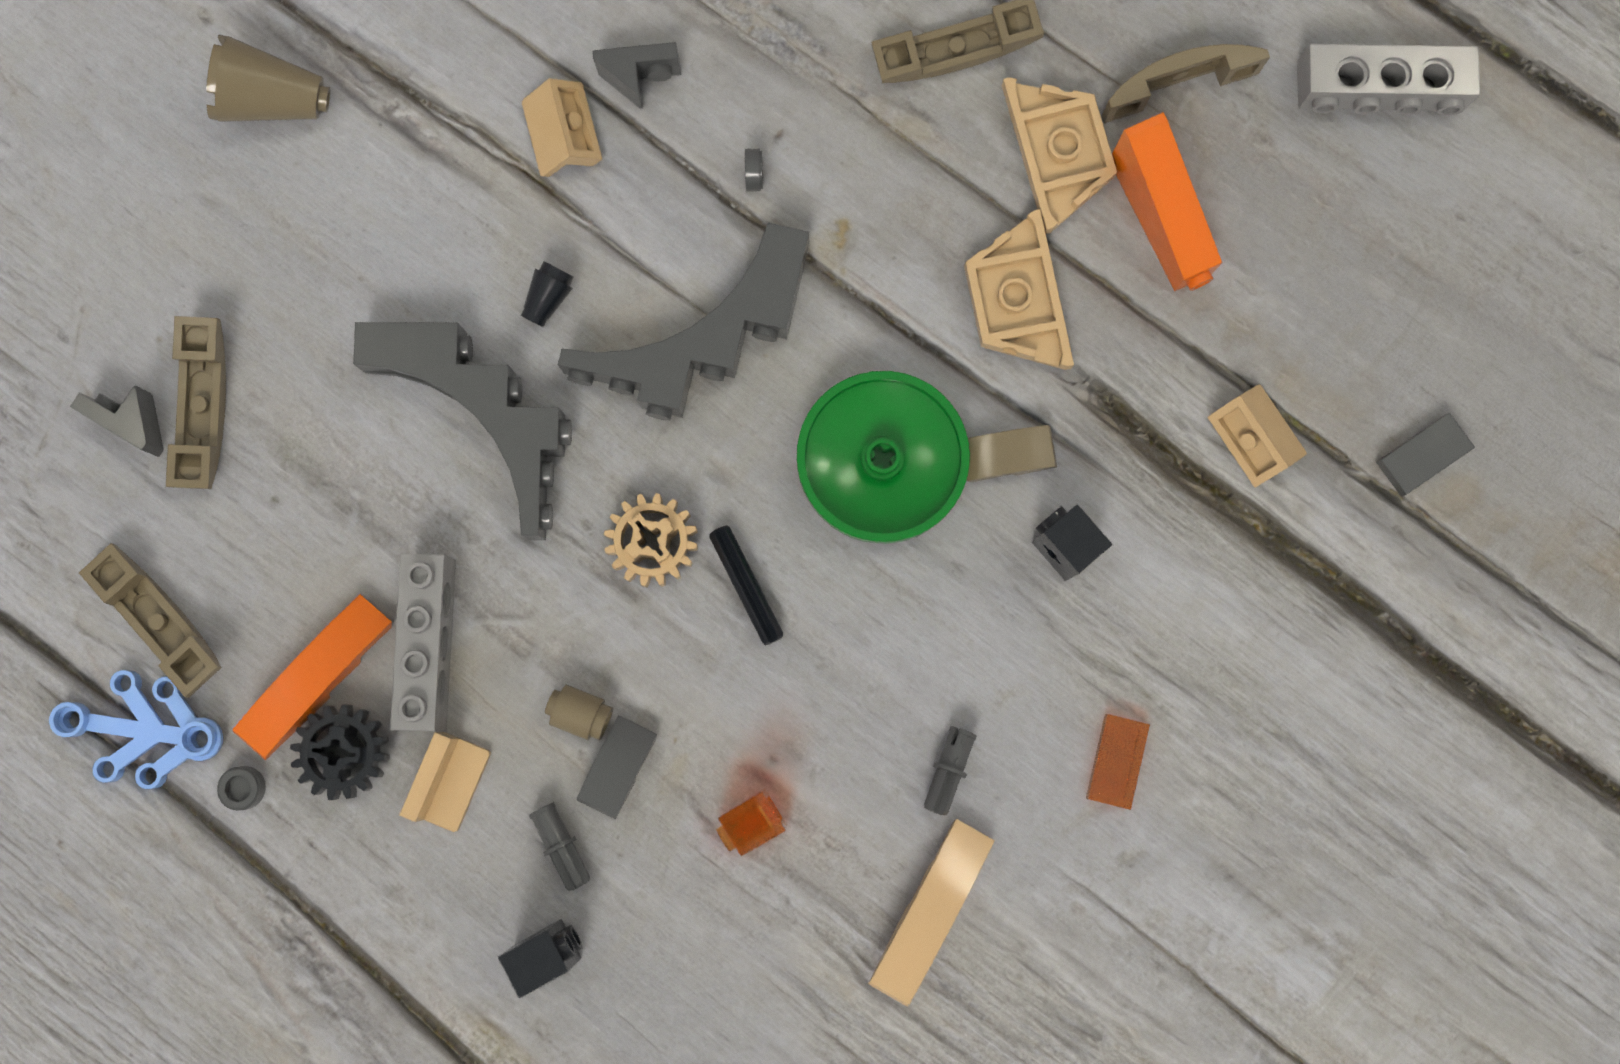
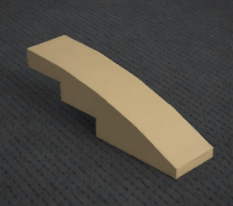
M958 819L951 824L911 902L906 906L868 983L869 985L903 1005L909 1006L961 910L995 840Z

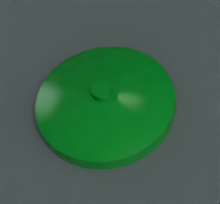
M895 371L861 373L831 387L817 400L807 414L797 444L799 480L803 492L815 512L840 533L869 543L888 544L907 541L935 527L947 516L958 501L965 487L970 466V449L967 433L958 412L951 402L927 382Z

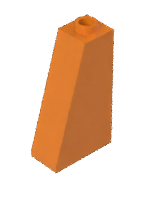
M1164 112L1124 129L1112 152V156L1117 170L1116 176L1174 292L1186 286L1189 287L1190 291H1193L1214 279L1212 274L1222 264V260Z

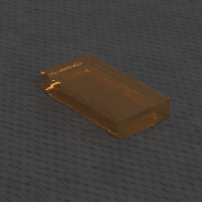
M1105 714L1086 799L1131 810L1150 724Z

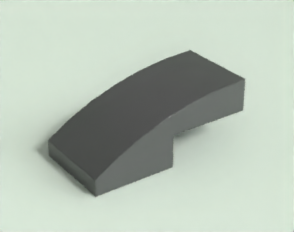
M618 715L582 785L577 801L616 820L636 782V777L656 741L657 734Z

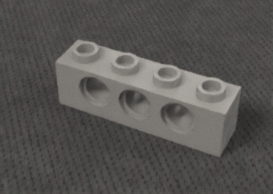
M1309 44L1297 61L1298 108L1312 109L1315 113H1331L1337 109H1354V112L1358 114H1371L1379 110H1396L1397 114L1410 115L1421 110L1437 111L1439 115L1448 116L1463 112L1480 96L1479 46ZM1339 76L1348 78L1352 86L1343 84ZM1381 77L1388 78L1394 87L1386 85ZM1423 77L1430 79L1434 83L1435 88L1427 85Z
M400 553L390 730L447 731L456 560L446 555Z

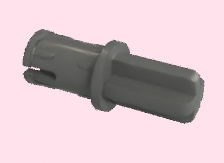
M950 726L939 762H934L933 767L937 769L924 803V807L927 810L939 815H947L949 813L960 779L967 776L964 769L977 735L960 728L958 730L957 727Z
M554 802L531 813L529 817L533 820L546 848L543 854L544 856H550L565 888L568 891H572L586 884L590 880V875L573 843L577 839L575 836L570 837L555 808Z

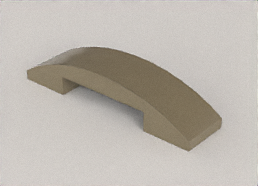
M1013 0L992 6V14L916 36H913L912 31L909 30L871 41L882 83H897L931 78L994 60L1044 37V32L1035 1Z
M1220 44L1192 48L1167 56L1136 73L1113 94L1102 113L1103 123L1105 124L1142 112L1151 97L1150 92L1205 74L1215 72L1220 86L1258 75L1270 58L1267 49L1255 46Z
M174 316L172 359L179 361L175 444H168L166 487L212 489L221 453L226 406V365L221 321L219 318Z
M110 543L79 572L105 604L114 606L161 661L158 665L159 668L184 697L189 698L222 668L213 651L190 620L153 579L118 546Z

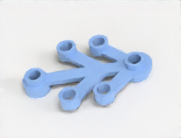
M120 670L114 673L110 679V688L114 694L123 698L137 720L92 714L88 707L78 702H64L57 705L49 717L50 728L56 735L61 737H78L86 731L134 738L112 755L101 757L95 761L92 768L93 776L102 783L115 782L121 779L124 775L125 767L158 743L176 744L175 747L156 762L142 764L137 769L135 780L143 789L161 787L166 782L167 774L188 759L204 761L214 757L222 747L223 732L214 720L206 717L197 718L182 696L183 694L167 676L161 677L154 682L152 693L156 700L166 703L180 727L164 725L140 690L142 686L140 675L130 670ZM127 675L131 679V686L127 691H124L121 688V680ZM170 682L174 687V691L167 698L163 694V686ZM74 712H77L80 720L78 726L74 728L70 723V717ZM201 731H204L208 736V741L203 747H200L196 741L197 735ZM108 761L114 766V772L110 777H107L103 770L104 765ZM150 768H153L157 774V778L152 784L146 780V772Z

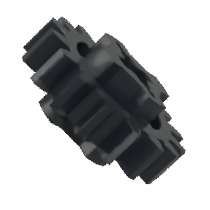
M342 704L339 714L335 706H325L323 709L324 718L317 713L309 714L307 717L312 726L310 728L297 727L296 732L303 737L302 742L290 745L291 750L300 752V758L291 763V768L302 767L304 770L298 782L300 784L314 782L311 789V794L321 795L327 789L328 800L339 799L341 792H343L346 799L357 797V787L362 791L371 790L373 786L369 777L377 778L384 775L382 769L377 766L378 762L390 759L389 754L380 752V746L389 742V738L377 737L375 733L379 730L382 723L380 721L367 723L369 711L365 709L358 710L353 716L352 705ZM330 726L329 734L321 741H316L322 731ZM357 730L363 735L366 746L357 737ZM340 746L342 749H347V752H353L356 755L341 758L339 755H334V752H327L325 749ZM314 758H316V760L322 766L323 774L318 769ZM359 763H365L357 775L347 780V777H351V770Z

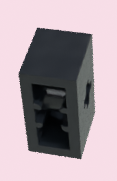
M1078 504L1068 512L1062 506L1059 507L1035 528L1041 535L1032 542L1064 581L1078 575L1113 545Z
M560 919L513 945L498 956L520 999L567 973L582 958L579 951L583 949V946L573 926L569 925L566 927L563 920Z

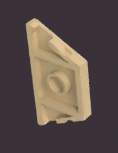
M1005 78L1001 86L1037 209L1041 210L1045 233L1049 234L1117 174L1116 166L1094 94L1075 90L1065 92L1059 87L1045 84L1038 88L1018 84L1015 78Z
M1037 209L1028 214L1027 218L1013 229L1007 230L996 238L994 243L988 248L979 251L967 260L964 269L981 347L1068 370L1072 369L1074 362L1041 210Z

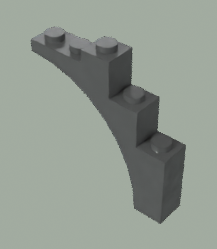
M767 223L758 252L740 283L717 308L693 326L663 341L630 350L588 352L562 348L557 365L564 374L568 375L567 380L576 384L592 386L593 381L609 384V390L625 395H633L634 390H638L637 401L642 409H647V416L670 421L672 415L683 417L694 369L700 370L699 375L710 380L724 381L725 376L735 378L746 330L752 331L753 337L768 342H776L777 337L788 338L809 248V231Z
M355 322L353 364L365 374L395 376L430 386L456 400L470 411L494 439L510 470L519 504L521 536L527 540L546 541V530H551L553 526L552 504H546L547 487H553L554 465L552 461L547 460L548 457H564L565 445H571L572 441L571 420L565 419V414L559 407H515V403H521L522 401L521 378L516 377V373L509 365L466 364V361H471L473 357V342L471 336H467V332L458 322Z

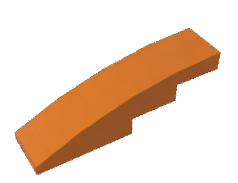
M359 594L279 675L232 729L233 732L264 760L269 758L296 732L297 727H301L308 720L307 716L309 714L315 713L330 699V692L361 663V657L392 628V621Z

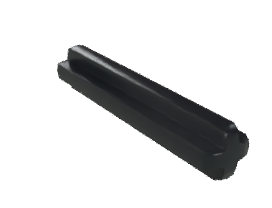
M726 525L715 529L709 534V538L762 643L770 645L783 637V631L731 528Z

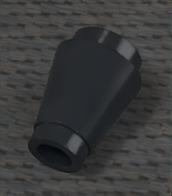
M543 261L540 269L535 268L521 316L544 327L546 321L550 319L573 289L570 287V284L574 277Z

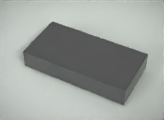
M1448 413L1376 463L1402 497L1467 454L1475 446L1453 416Z

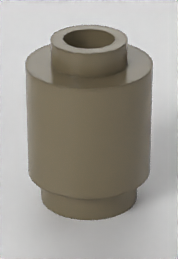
M567 684L561 691L554 690L545 708V714L550 716L549 725L589 740L591 737L601 740L613 713V707L605 705V699Z

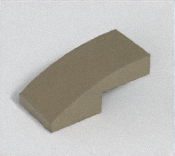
M1050 425L1020 428L968 438L970 466L967 482L973 483L1011 474L1018 476L1057 468Z

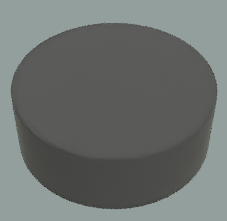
M745 149L746 192L761 191L763 189V159L760 149Z
M249 766L233 767L227 770L220 777L217 785V794L221 803L235 811L251 809L258 805L263 799L266 790L262 774Z

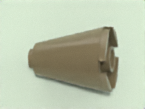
M219 35L217 37L221 45H213L206 84V92L215 95V106L206 104L209 119L219 122L318 119L320 111H328L331 90L330 87L324 86L323 77L230 36Z

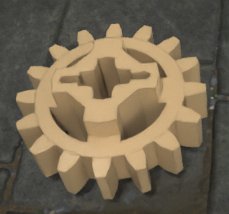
M655 493L652 503H647L644 496L639 494L637 495V506L632 508L630 504L624 501L621 505L625 514L622 517L611 514L609 517L617 526L615 530L604 531V535L607 538L614 540L613 545L605 548V553L618 556L611 565L614 570L618 571L624 567L628 568L624 579L631 582L639 575L642 587L647 588L651 578H656L658 584L663 587L666 585L665 575L671 574L679 580L681 574L678 567L681 564L688 567L692 566L693 563L686 554L687 551L698 550V545L689 541V537L695 535L698 531L696 526H685L684 523L689 520L691 515L687 510L677 514L678 502L675 499L670 500L665 506L663 505L662 496L658 493ZM659 513L667 516V518L664 517L659 522L649 521L643 517V514ZM630 524L633 528L632 539L624 549V534ZM641 526L653 535L661 533L657 541L660 545V550L663 552L662 556L649 546L642 548L646 540L644 538L645 534L640 529ZM679 532L680 544L676 555L673 557L669 552L671 539ZM644 559L656 560L661 567L646 569L635 565V563H640Z

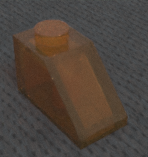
M763 788L720 815L718 819L722 826L717 828L716 831L729 852L736 848L740 856H743L785 832L787 824L768 792Z

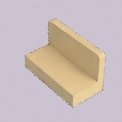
M549 78L522 100V107L541 176L550 177L566 164L594 166L602 160L582 82Z
M1259 384L1207 417L1254 488L1307 455L1293 431Z
M435 732L399 816L414 822L425 820L449 831H458L491 756V752L449 733Z

